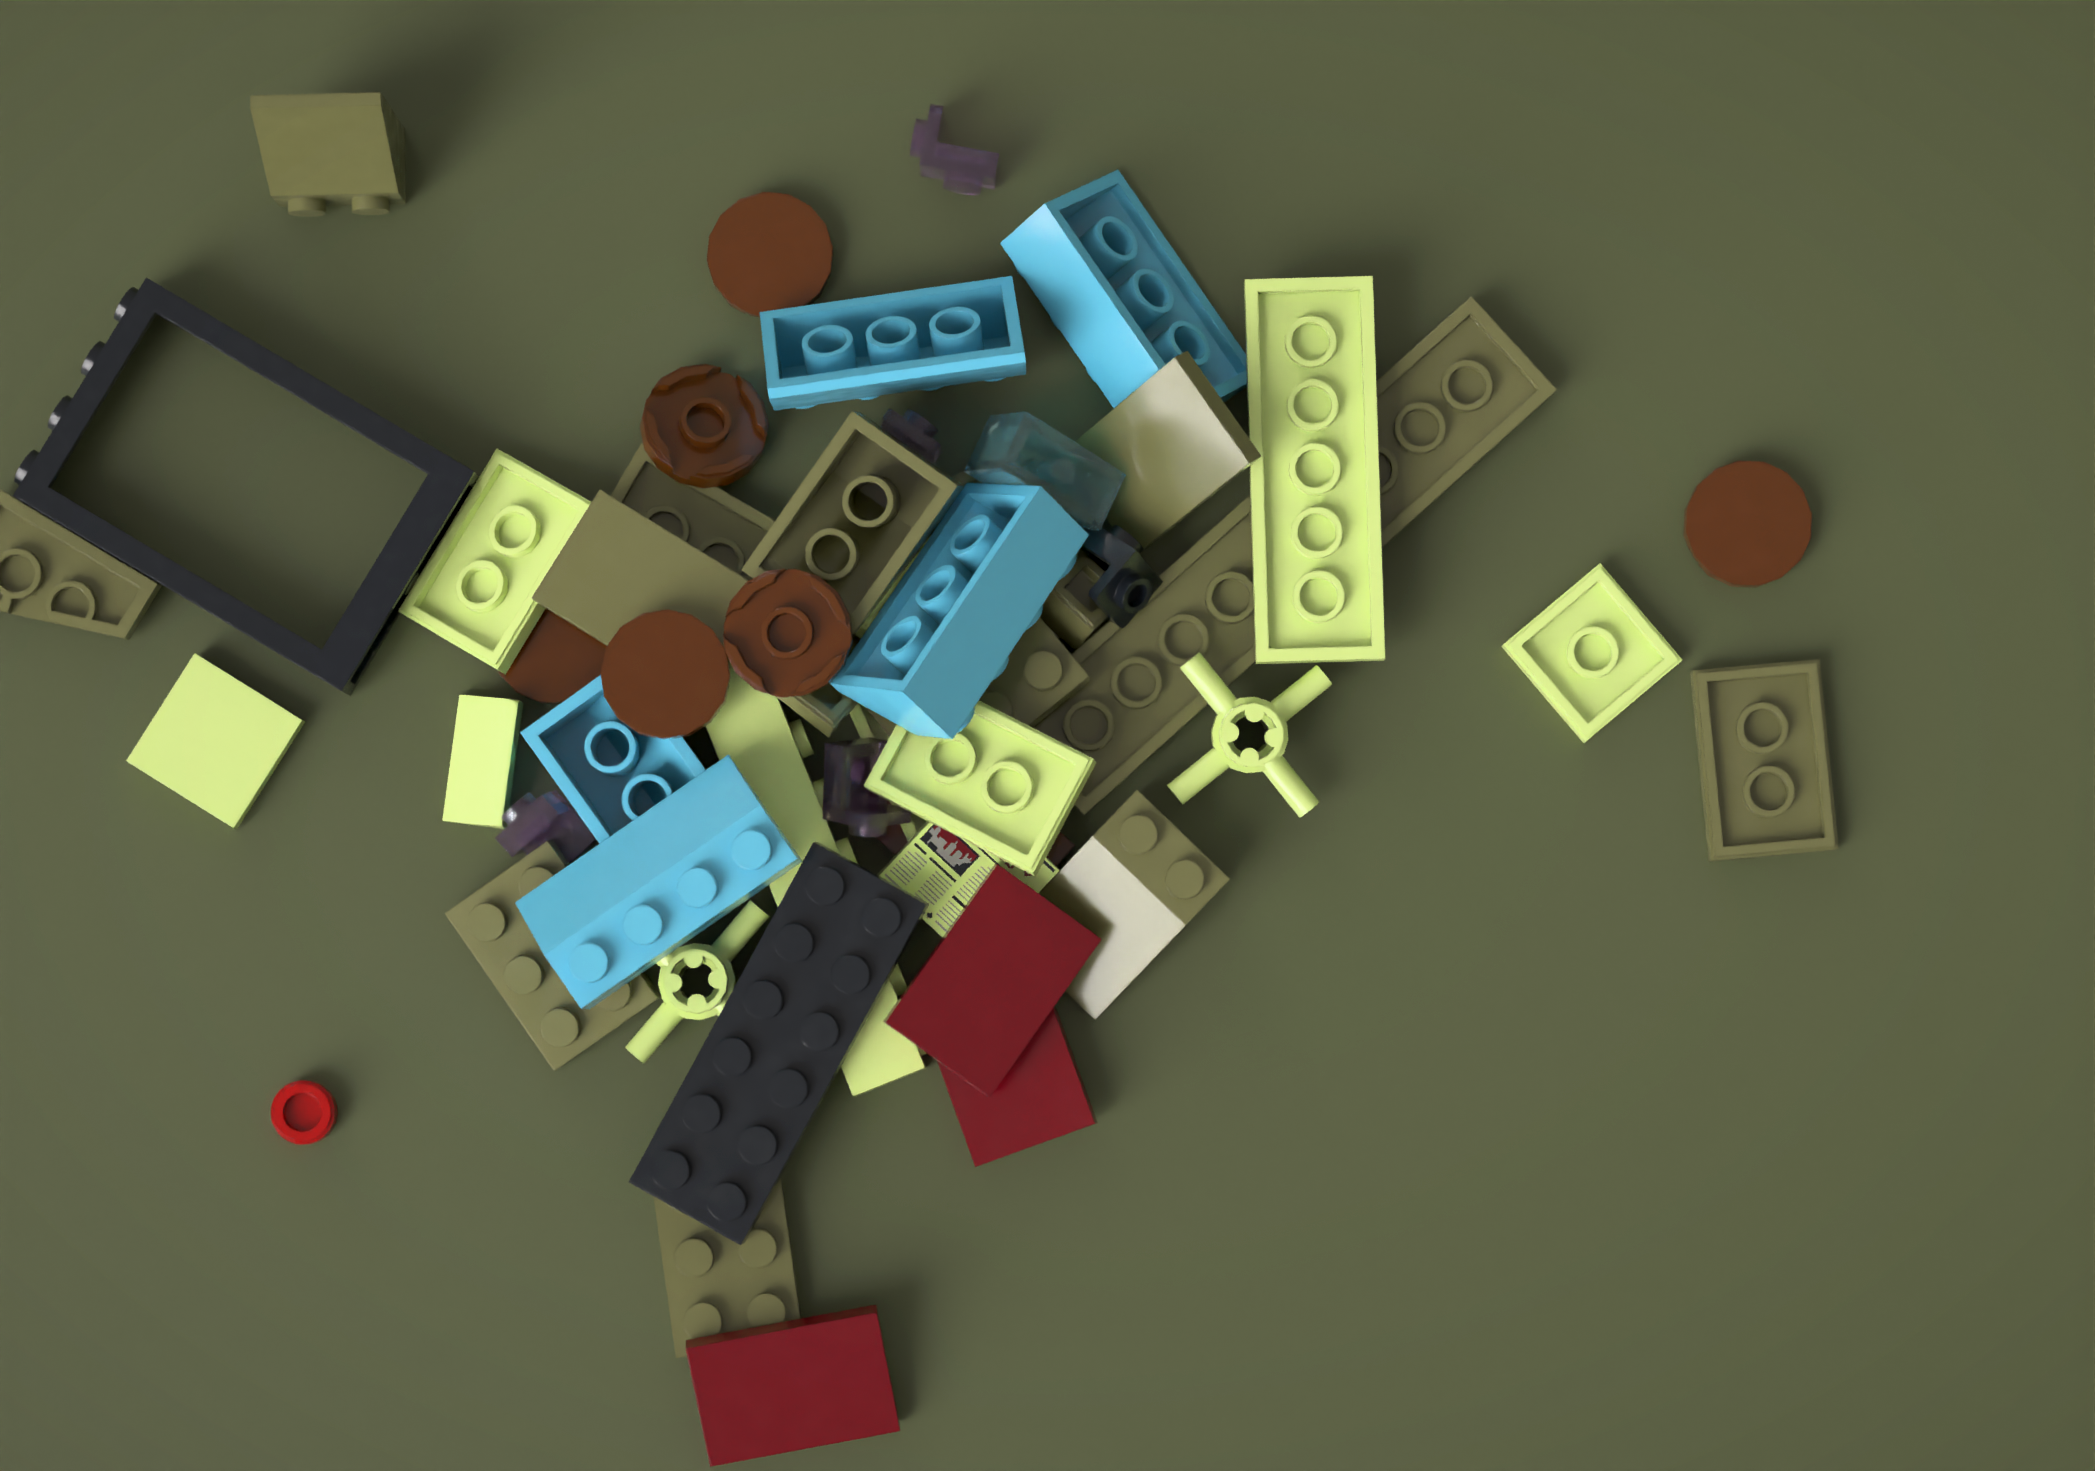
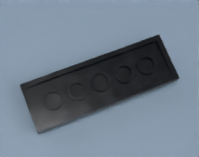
M813 842L629 1183L737 1244H744L926 912L929 903L819 842Z

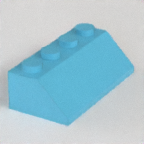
M1119 170L1113 171L1044 203L1000 243L1014 263L1017 272L1026 280L1050 315L1053 324L1061 331L1086 367L1091 379L1097 383L1113 408L1174 357L1185 351L1189 352L1223 402L1247 387L1245 352Z
M1012 276L760 312L767 390L774 411L790 408L806 409L824 403L852 399L869 400L880 395L915 390L932 391L943 386L978 381L994 382L1006 377L1026 375V358Z
M966 483L848 657L845 666L833 679L831 685L843 695L915 735L953 739L973 718L974 707L991 681L999 677L1007 667L1009 654L1025 630L1033 626L1041 616L1043 603L1057 582L1066 576L1075 565L1076 554L1089 534L1041 486Z
M601 675L520 732L599 844L706 770L683 737L659 739L643 736L621 722L604 697Z
M727 755L523 896L515 904L544 956L581 1009H591L803 861L730 755Z

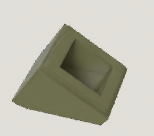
M1084 551L1077 556L1071 571L1057 582L1043 603V611L1040 616L1046 625L1075 650L1080 648L1108 618L1089 597L1090 589L1105 571Z

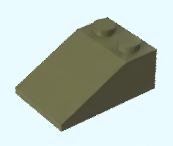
M381 92L250 95V109L270 195L280 207H288L289 215L301 217L322 216L327 214L326 206L346 205L352 206V213L382 215L390 212V204H406L405 128Z
M852 411L741 570L752 578L769 570L798 569L821 577L840 593L851 615L852 634L854 637L930 537L965 486L863 413Z
M1138 790L1126 800L1039 892L1045 899L1102 939L1065 991L1094 1020L1100 1016L1230 880Z

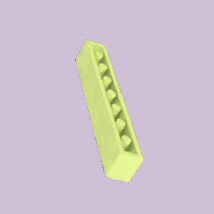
M729 661L731 678L726 702L712 722L706 725L719 761L725 756L730 755L802 861L805 859L813 842H819L858 864L848 837L836 841L827 817L838 812L825 779L822 778L812 782L803 758L813 755L814 751L801 719L789 723L779 698L755 690L735 673ZM802 862L769 885L777 907L780 905ZM898 963L841 1066L853 1097L926 1069L922 1055L927 1053L883 1022L899 1000L898 996L902 995L907 988Z

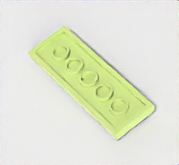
M1373 276L1245 279L1249 439L1261 455L1258 460L1250 465L1256 664L1384 661L1385 632Z

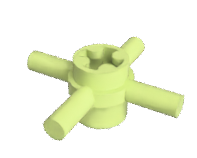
M1200 652L1184 663L1180 669L1217 715L1211 728L1213 748L1167 784L1182 805L1230 768L1243 773L1263 772L1299 818L1313 809L1319 803L1318 799L1282 755L1285 752L1289 739L1286 722L1332 685L1325 673L1315 665L1269 702L1257 697L1236 698ZM1243 717H1246L1251 722L1260 721L1264 729H1268L1264 735L1266 744H1263L1257 751L1253 748H1245L1241 752L1233 743L1239 736V729L1235 724Z
M750 900L711 946L698 943L681 946L656 964L661 967L658 986L664 1002L625 1048L638 1060L645 1063L683 1018L704 1020L716 1015L719 1017L736 985V976L731 961L770 916ZM702 963L709 966L712 972L708 976V982L714 990L707 998L701 994H694L688 998L683 991H680L683 985L681 977L686 969L689 967L697 968Z

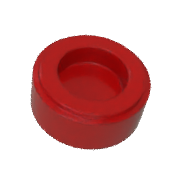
M300 1080L285 1085L276 1094L271 1105V1120L275 1130L282 1138L294 1144L306 1145L323 1140L333 1130L337 1121L338 1109L334 1096L325 1086L314 1081Z

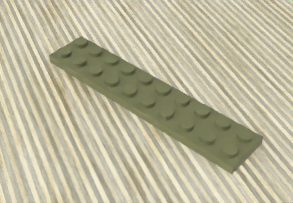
M1472 296L1376 381L1382 548L1557 391L1551 382ZM1250 495L1159 576L1163 583L1150 597L1146 606L1138 611L1124 628H1120L1109 621L1072 654L1089 675L1091 681L1034 727V729L1096 761L1094 769L1074 804L1083 816L1089 813L1209 705L1180 669L1184 663L1200 652L1227 687H1229L1256 662Z

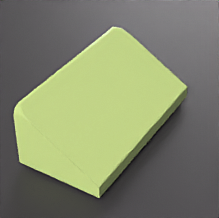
M459 695L442 821L507 829L523 703L520 700Z

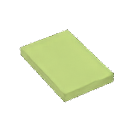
M496 448L398 612L506 675L546 609L533 601L532 596L588 509L591 501Z
M978 701L975 705V712L969 724L958 732L953 739L915 735L896 724L864 787L874 794L1036 877L1094 769L1096 761L981 701Z

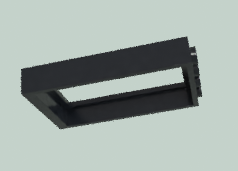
M146 278L139 289L131 287L121 299L114 314V319L119 323L106 344L99 341L88 353L81 368V374L86 377L74 397L66 395L55 407L48 421V428L52 430V433L41 451L32 450L22 461L14 478V482L19 484V487L13 496L351 696L399 617L400 612L398 610L479 476L458 461ZM157 314L428 474L323 649L318 648L51 489Z

